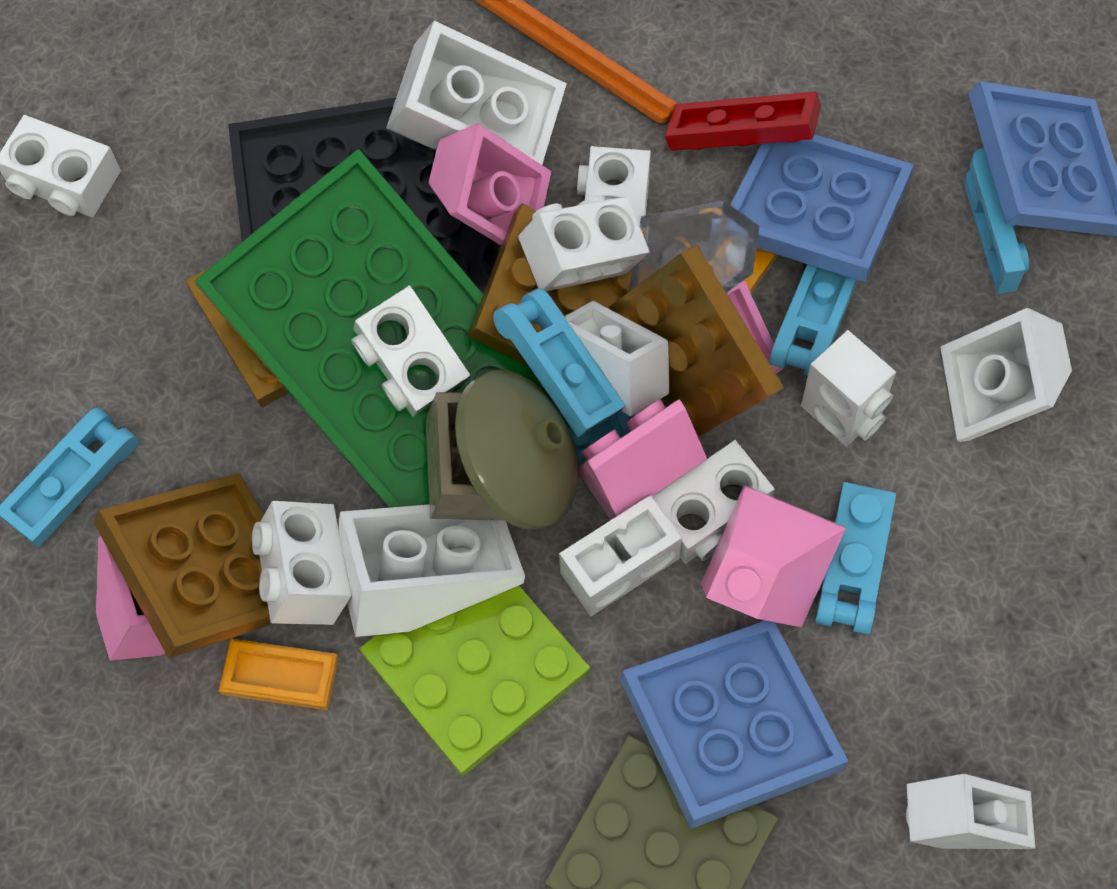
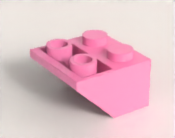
M660 399L626 422L631 430L630 433L620 438L614 429L581 452L587 462L578 467L579 475L610 520L649 495L654 496L707 459L687 410L680 399L668 407H665Z

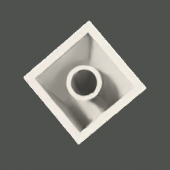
M1025 308L940 346L956 438L959 442L970 441L1052 408L1072 372L1062 323L1029 308Z

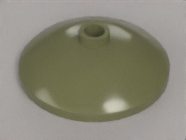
M494 370L475 378L467 385L460 397L455 419L458 450L470 482L487 506L503 520L514 526L534 530L556 523L570 509L576 494L579 478L578 453L566 419L551 397L540 386L518 373L507 370Z

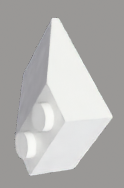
M433 21L414 44L386 128L427 147L437 149L440 139L479 123L542 165L567 83L439 22Z
M430 504L340 512L338 530L351 591V598L347 605L355 637L410 632L524 584L525 574L505 520L430 519Z

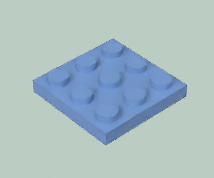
M982 81L968 92L1006 224L1117 236V166L1095 99Z
M815 134L813 140H802L794 143L777 142L761 144L721 222L720 237L866 283L910 182L914 164Z
M762 621L622 671L620 682L690 829L844 771L849 762L775 622Z

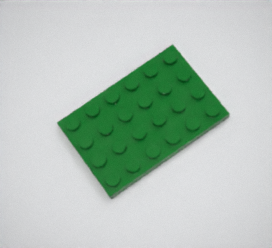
M359 149L194 280L196 286L387 508L429 504L425 419L430 407L414 417L411 416L406 407L401 411L394 407L381 385L387 381V378L376 363L369 367L363 361L351 339L358 336L354 331L356 319L410 285L470 374L466 383L451 393H463L467 385L475 378L494 370H507L518 373L540 386L547 393L531 368L468 337L483 293ZM385 321L377 327L379 338L388 345L401 344L407 338L405 328L396 321ZM415 365L407 371L409 383L418 390H429L436 385V375L426 365Z

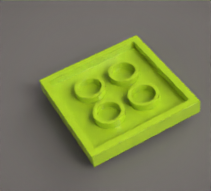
M520 586L410 632L375 635L359 648L364 658L462 777L591 673L589 665Z

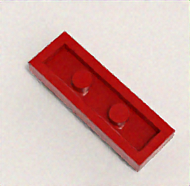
M817 91L675 104L665 138L670 151L749 146L752 144L777 142L794 143L802 140H813L821 104Z

